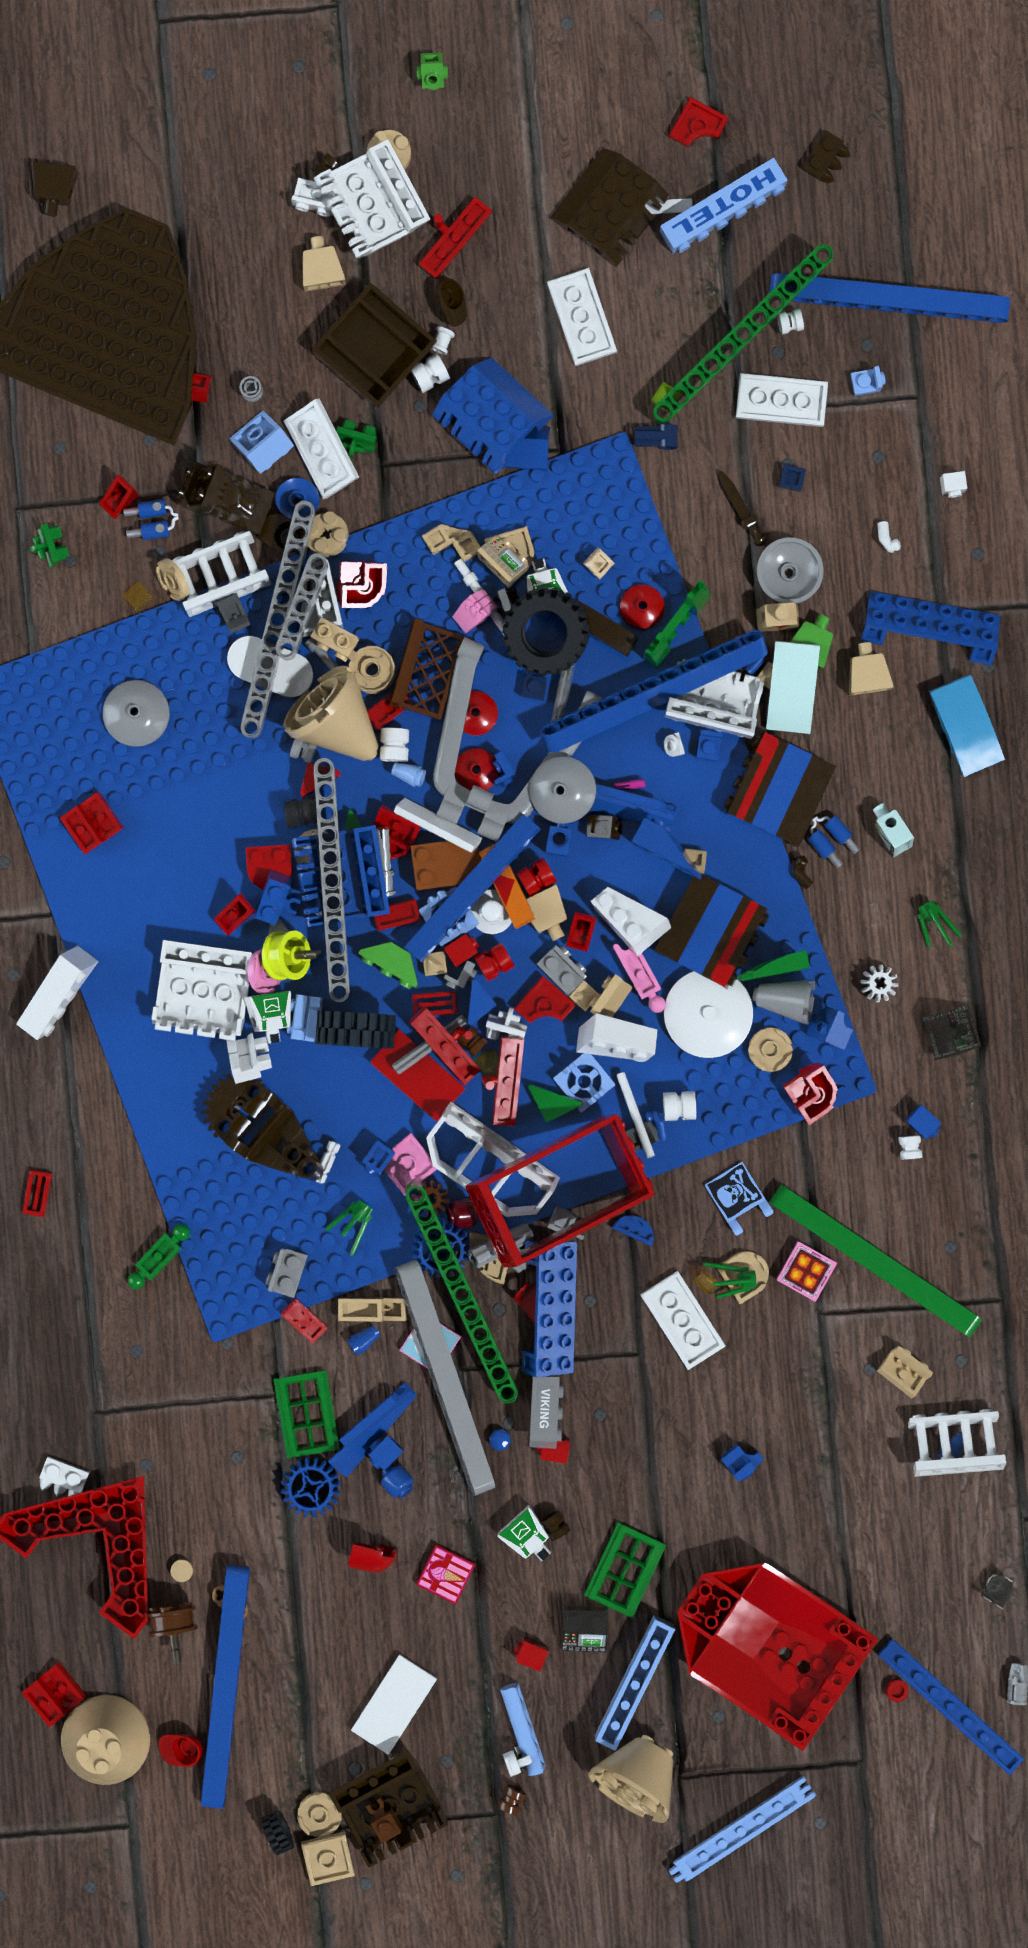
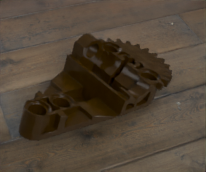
M226 1074V1082L219 1078V1087L211 1085L214 1093H206L211 1100L203 1101V1104L209 1106V1108L203 1110L202 1113L209 1115L204 1119V1122L211 1123L207 1129L209 1131L215 1130L213 1134L215 1138L219 1136L227 1146L248 1161L310 1181H316L322 1177L324 1172L323 1166L294 1111L270 1089L262 1085L263 1080L259 1079L255 1082L256 1079L235 1084L234 1079L229 1074ZM258 1088V1095L252 1098V1092ZM270 1105L276 1111L275 1114L249 1144L245 1143L241 1138L254 1123L241 1114L240 1107L257 1120ZM229 1122L230 1128L224 1132V1125ZM298 1150V1157L292 1161L293 1152ZM314 1164V1171L308 1174V1167Z

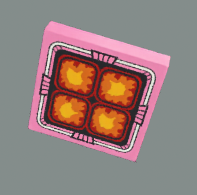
M797 1241L776 1280L816 1302L837 1263Z

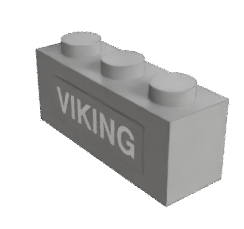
M544 1376L533 1377L529 1447L556 1449L557 1441L561 1442L562 1428H557L558 1420H562L563 1406H558L559 1398H563L564 1385H559L560 1377Z

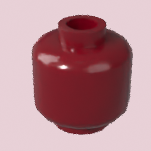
M470 1198L454 1200L446 1208L447 1221L449 1223L451 1220V1223H454V1228L472 1227L477 1223V1217L479 1216Z

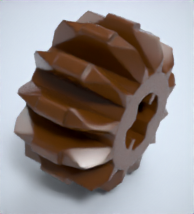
M431 1179L430 1187L427 1186L424 1180L422 1184L428 1195L431 1193L436 1195L434 1199H437L435 1203L432 1202L439 1216L437 1207L445 1211L446 1207L441 1202H449L448 1198H442V1195H446L448 1190L440 1192L439 1189L443 1186L441 1182L435 1188L434 1179ZM415 1188V1190L419 1192L421 1195L422 1191ZM412 1194V1197H419L420 1195ZM427 1209L426 1217L431 1213L429 1209Z

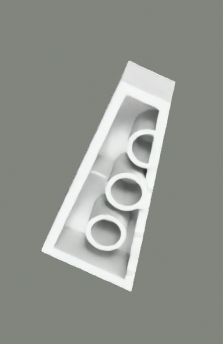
M79 946L61 954L18 1020L17 1025L36 1040L43 1036L48 1037L55 1028L54 1023L56 1020L60 1019L65 1013V1008L75 997L77 991L99 961Z

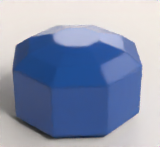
M503 1428L493 1430L489 1436L490 1446L497 1451L506 1450L511 1443L509 1432Z

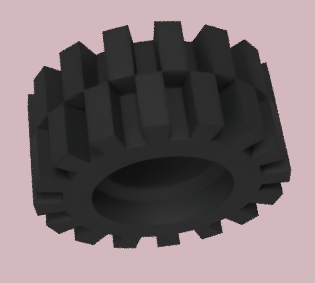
M274 1811L261 1818L267 1842H269V1846L276 1856L294 1848L293 1836L281 1811Z

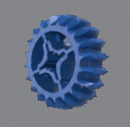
M441 1218L445 1232L453 1236L452 1238L448 1237L452 1247L454 1248V1244L459 1243V1251L456 1256L462 1269H464L465 1265L462 1261H469L466 1254L471 1249L467 1246L471 1243L470 1239L465 1238L467 1232H460V1227L453 1228L454 1223H451V1220L448 1225H445V1218ZM418 1228L417 1232L420 1236L414 1235L413 1240L416 1243L411 1244V1249L416 1250L411 1253L412 1258H418L416 1260L419 1265H422V1272L429 1269L428 1276L432 1277L434 1272H437V1278H441L437 1264L429 1261L430 1259L434 1260L430 1249H428L426 1254H423V1245L426 1240L420 1228ZM431 1229L428 1235L430 1237H437V1233H440L438 1229ZM445 1249V1254L440 1252V1250L437 1252V1255L440 1257H446L449 1254L447 1249ZM452 1268L446 1273L450 1277L449 1271L452 1270L454 1274H458V1270Z
M306 1457L304 1465L298 1459V1468L291 1464L289 1468L293 1473L288 1471L284 1473V1476L289 1480L281 1481L282 1485L288 1486L281 1489L282 1494L288 1493V1496L283 1501L288 1502L291 1500L292 1503H290L288 1508L291 1510L294 1506H297L298 1508L295 1512L297 1515L301 1509L304 1510L305 1518L308 1517L309 1511H312L313 1518L317 1517V1510H319L321 1515H325L324 1507L332 1510L333 1506L330 1501L333 1503L338 1502V1499L333 1495H340L341 1490L334 1488L340 1486L341 1481L333 1480L339 1474H330L334 1468L332 1465L327 1469L324 1468L327 1463L326 1460H323L321 1465H318V1457L314 1458L313 1463H310V1458ZM307 1470L318 1471L325 1477L315 1479ZM301 1473L303 1486L293 1491L294 1478ZM307 1481L311 1485H317L314 1489L315 1493L311 1490H304L308 1486ZM329 1483V1494L324 1501H321L319 1489ZM308 1496L315 1504H305L298 1497Z

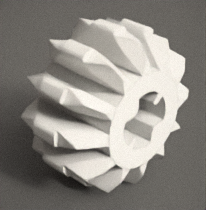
M881 964L878 966V972L874 966L870 967L872 975L869 972H863V975L868 980H860L861 984H867V987L861 989L863 993L870 991L867 999H871L875 994V1002H880L881 995L885 1001H888L887 992L890 995H895L896 992L891 987H898V983H892L891 981L896 979L897 975L889 976L892 970L890 967L883 972L884 967ZM880 978H882V984L884 985V987H879L877 989L875 987L876 982L874 981L875 979L879 980Z

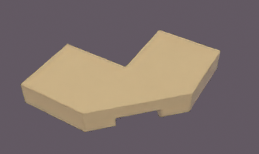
M440 524L422 535L433 556L452 544L464 563L478 555L477 550L480 548V545L471 531Z

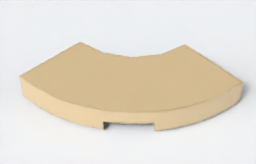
M470 1231L469 1239L471 1243L469 1247L473 1248L487 1241L488 1235ZM498 1258L478 1268L487 1278L504 1285L508 1267H502Z

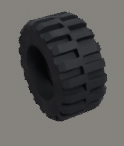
M547 587L531 590L527 594L522 595L506 614L502 630L504 646H507L509 650L507 653L510 658L513 657L517 661L515 664L519 667L523 666L527 669V672L531 674L536 672L540 676L559 674V672L568 670L576 663L585 651L589 641L590 624L587 622L588 616L586 611L582 610L581 603L578 600L575 601L568 592L563 593L560 589H548ZM537 612H554L566 624V640L559 649L553 652L537 650L529 643L526 637V624L529 618Z

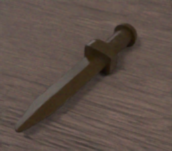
M720 471L719 475L723 488L742 520L740 523L742 528L749 530L755 541L754 545H764L766 538L765 536L762 537L756 526L757 518L755 514L751 515L734 483L723 471Z

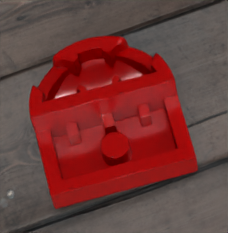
M384 805L380 807L373 825H376V828H389L391 860L405 856L409 852L410 846L414 844L421 826L396 814L393 809Z
M290 844L246 847L247 873L252 883L258 888L264 889L270 870L292 877L293 867Z

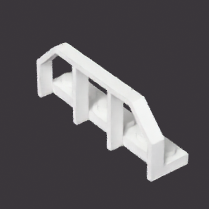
M452 1102L448 1104L442 1116L426 1137L433 1166L464 1188L465 1185L472 1181L461 1173L481 1146L485 1151L491 1152L500 1158L504 1164H508L526 1155V1153ZM444 1121L448 1125L460 1130L468 1139L477 1142L457 1170L439 1158L434 1134ZM537 1161L518 1170L521 1176L529 1178L540 1189L547 1191L537 1205L508 1207L494 1197L510 1175L500 1179L491 1192L501 1214L504 1216L535 1215L553 1194L560 1177Z

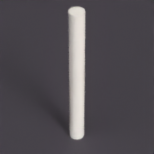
M625 1072L617 1074L618 1082L646 1158H651L655 1154Z

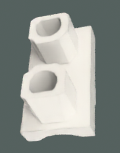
M510 1007L508 1013L499 1011L498 1016L489 1014L485 1027H488L487 1038L498 1040L500 1031L508 1033V1037L524 1038L528 1025L519 1023L521 1017L513 1015L514 1008Z

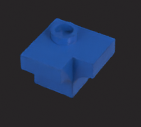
M825 1006L821 1016L814 1014L806 1035L845 1050L853 1030L844 1023L845 1013Z
M738 1443L720 1456L723 1463L738 1482L750 1477L754 1473L756 1466L764 1460L757 1450L746 1452Z

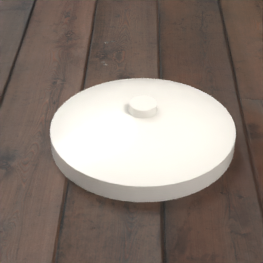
M693 971L683 976L674 984L665 1001L664 1022L668 1034L678 1047L697 1057L714 1058L730 1053L745 1040L752 1025V1002L747 990L739 980H736L733 986L729 985L726 990L721 985Z

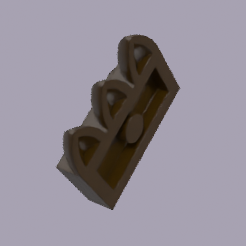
M825 130L801 169L821 182L832 183L834 178L828 169L841 170V162L836 156L847 158L850 157V152L844 145L843 140Z

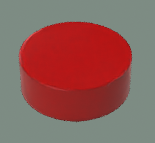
M894 1678L886 1684L885 1691L890 1700L901 1702L907 1698L909 1693L908 1686L902 1679Z

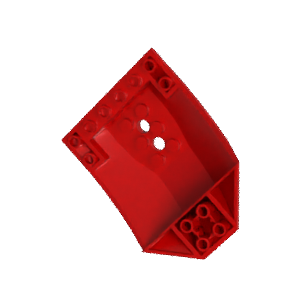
M767 1563L702 1574L677 1611L689 1675L749 1713L801 1751L805 1750L878 1641V1638ZM787 1647L791 1650L792 1656L789 1660H782L779 1657V1650L781 1648ZM802 1660L808 1661L811 1667L806 1673L800 1672L797 1667L798 1663Z

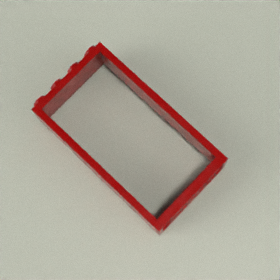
M617 1114L601 1116L465 1185L502 1267H518L655 1195L653 1183L646 1177L643 1171L644 1164L634 1151L635 1145L632 1139L627 1136L624 1130L625 1123L621 1117H618ZM601 1128L631 1194L519 1251L488 1185Z

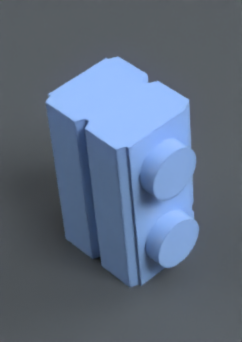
M297 994L296 999L292 998L291 1012H294L293 1021H290V1027H287V1034H291L290 1039L315 1042L317 1010L322 1011L324 998Z

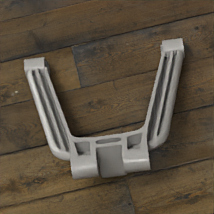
M464 637L457 653L458 657L455 663L433 773L434 785L438 792L444 796L436 816L457 824L464 806L485 814L477 834L498 842L505 823L514 824L522 814L528 817L534 810L530 798V782L532 777L515 801L510 804L493 801L494 793L476 785H473L472 790L469 791L455 780V768L475 668L485 647L483 644ZM587 690L579 709L604 697ZM581 742L559 752H549L542 763L555 757H571Z

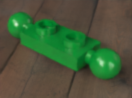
M177 1224L173 1229L172 1237L168 1233H164L135 1264L140 1271L129 1275L127 1282L130 1288L134 1290L141 1289L145 1284L146 1277L150 1281L154 1280L183 1249L178 1242L185 1241L190 1236V1228L186 1224Z

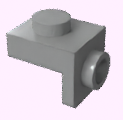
M467 960L458 980L445 974L443 979L447 980L446 985L457 991L459 987L464 989L467 981L472 983L477 973V970L474 969L475 964Z

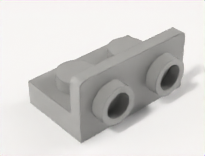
M555 945L537 965L569 995L587 977L584 974L587 970L578 961L574 964L568 958L571 954L564 946L559 948Z
M282 1247L280 1251L276 1250L272 1261L273 1264H276L273 1273L269 1272L265 1285H269L268 1291L294 1298L308 1255Z

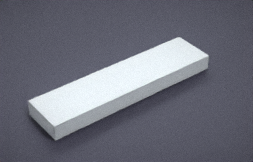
M407 798L402 799L395 807L394 812L469 852H473L482 840L480 836L437 817L435 813Z

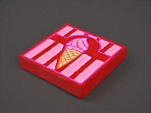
M435 1544L416 1585L456 1605L476 1563Z

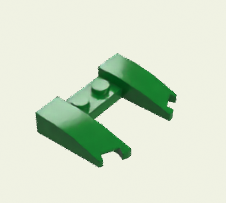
M701 580L697 582L696 587L688 593L684 603L661 633L657 634L656 639L646 649L643 659L656 669L669 654V643L678 634L675 631L680 624L684 626L691 617L689 611L698 616L710 600L711 595L704 582Z
M807 950L784 955L762 963L738 975V980L740 982L808 969L810 966Z

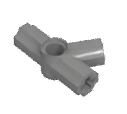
M522 1223L509 1230L519 1251H521L519 1247L525 1245V1240H533V1232L527 1223ZM489 1238L487 1241L469 1249L467 1254L469 1261L475 1268H479L498 1258ZM523 1263L518 1267L510 1268H512L516 1273H520L522 1270H525L529 1264Z

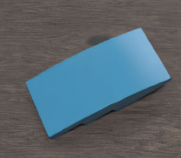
M970 674L929 691L942 730L946 733L952 753L955 755L961 774L964 777L1005 760L988 713Z

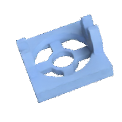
M456 886L448 892L438 891L436 898L433 896L428 898V904L419 909L426 922L433 915L436 907H440L455 891ZM471 909L465 914L464 922L448 929L447 935L439 943L442 948L480 924Z
M585 1053L553 1078L568 1097L583 1102V1105L577 1107L581 1113L615 1086V1083L591 1054ZM589 1065L595 1069L589 1074L581 1073L577 1066ZM572 1071L576 1076V1084L569 1089L568 1076ZM599 1074L601 1085L597 1092L592 1084L593 1078ZM582 1075H587L591 1080L587 1088H581L578 1085V1078ZM579 1090H587L592 1097L580 1098L574 1094Z

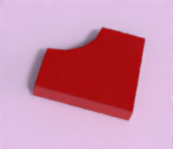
M690 97L670 132L669 138L687 148L693 141L701 137L718 139L729 117Z
M542 976L514 1010L530 1024L537 1018L544 1016L555 1017L563 1021L576 1004Z

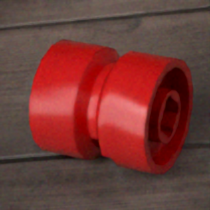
M543 857L532 863V868L525 867L516 872L529 897L541 892V887L548 888L557 882Z
M502 942L493 946L489 953L484 951L474 957L488 982L498 977L500 971L505 973L515 967Z

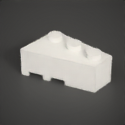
M328 559V571L303 637L311 636L320 618H324L340 628H344ZM323 561L312 563L314 570H321L324 566ZM308 581L304 585L306 591H313L316 588V583L313 581ZM302 602L301 613L308 609L306 602Z
M609 887L591 901L595 911L637 956L671 928L668 918Z
M596 1013L579 1027L576 1052L645 1062L655 1055L657 1029Z

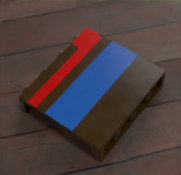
M763 732L760 733V736L756 735L751 747L754 749L751 755H747L743 761V773L741 776L738 775L733 783L735 790L732 796L729 795L723 807L726 808L724 814L735 816L787 841V844L793 847H799L836 766L773 735Z
M702 875L701 880L693 877L669 921L671 928L661 936L654 951L721 985L727 990L729 985L733 986L738 978L736 972L739 966L743 967L749 957L746 954L750 946L754 947L759 938L757 933L761 926L765 927L770 917L768 915L769 911L766 907Z

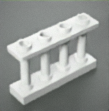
M250 531L239 532L233 538L218 540L210 547L198 548L190 555L185 557L178 556L172 560L183 572L189 586L188 599L183 602L189 617L217 607V601L235 593L240 598L272 585L266 570H258L249 544L255 542ZM241 548L250 571L249 576L242 579L237 577L228 554ZM219 556L230 581L222 587L217 586L208 564L209 560ZM200 565L209 588L207 593L200 596L196 594L187 569Z
M992 1409L980 1410L979 1413L960 1411L957 1415L937 1413L935 1416L926 1417V1415L919 1414L910 1418L908 1429L917 1430L920 1459L914 1464V1476L1004 1470L1006 1465L1005 1454L999 1455L996 1452L992 1422H997L999 1412H993ZM983 1423L987 1454L977 1457L973 1451L970 1424ZM961 1425L965 1452L963 1458H954L951 1455L948 1426ZM939 1427L943 1456L941 1460L929 1458L925 1428Z

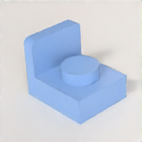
M879 366L850 374L854 396L880 392L885 384L884 372L880 371Z

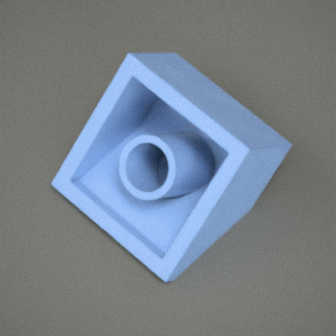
M261 411L229 438L260 474L269 469L281 456L286 455L294 446L281 427L264 411Z

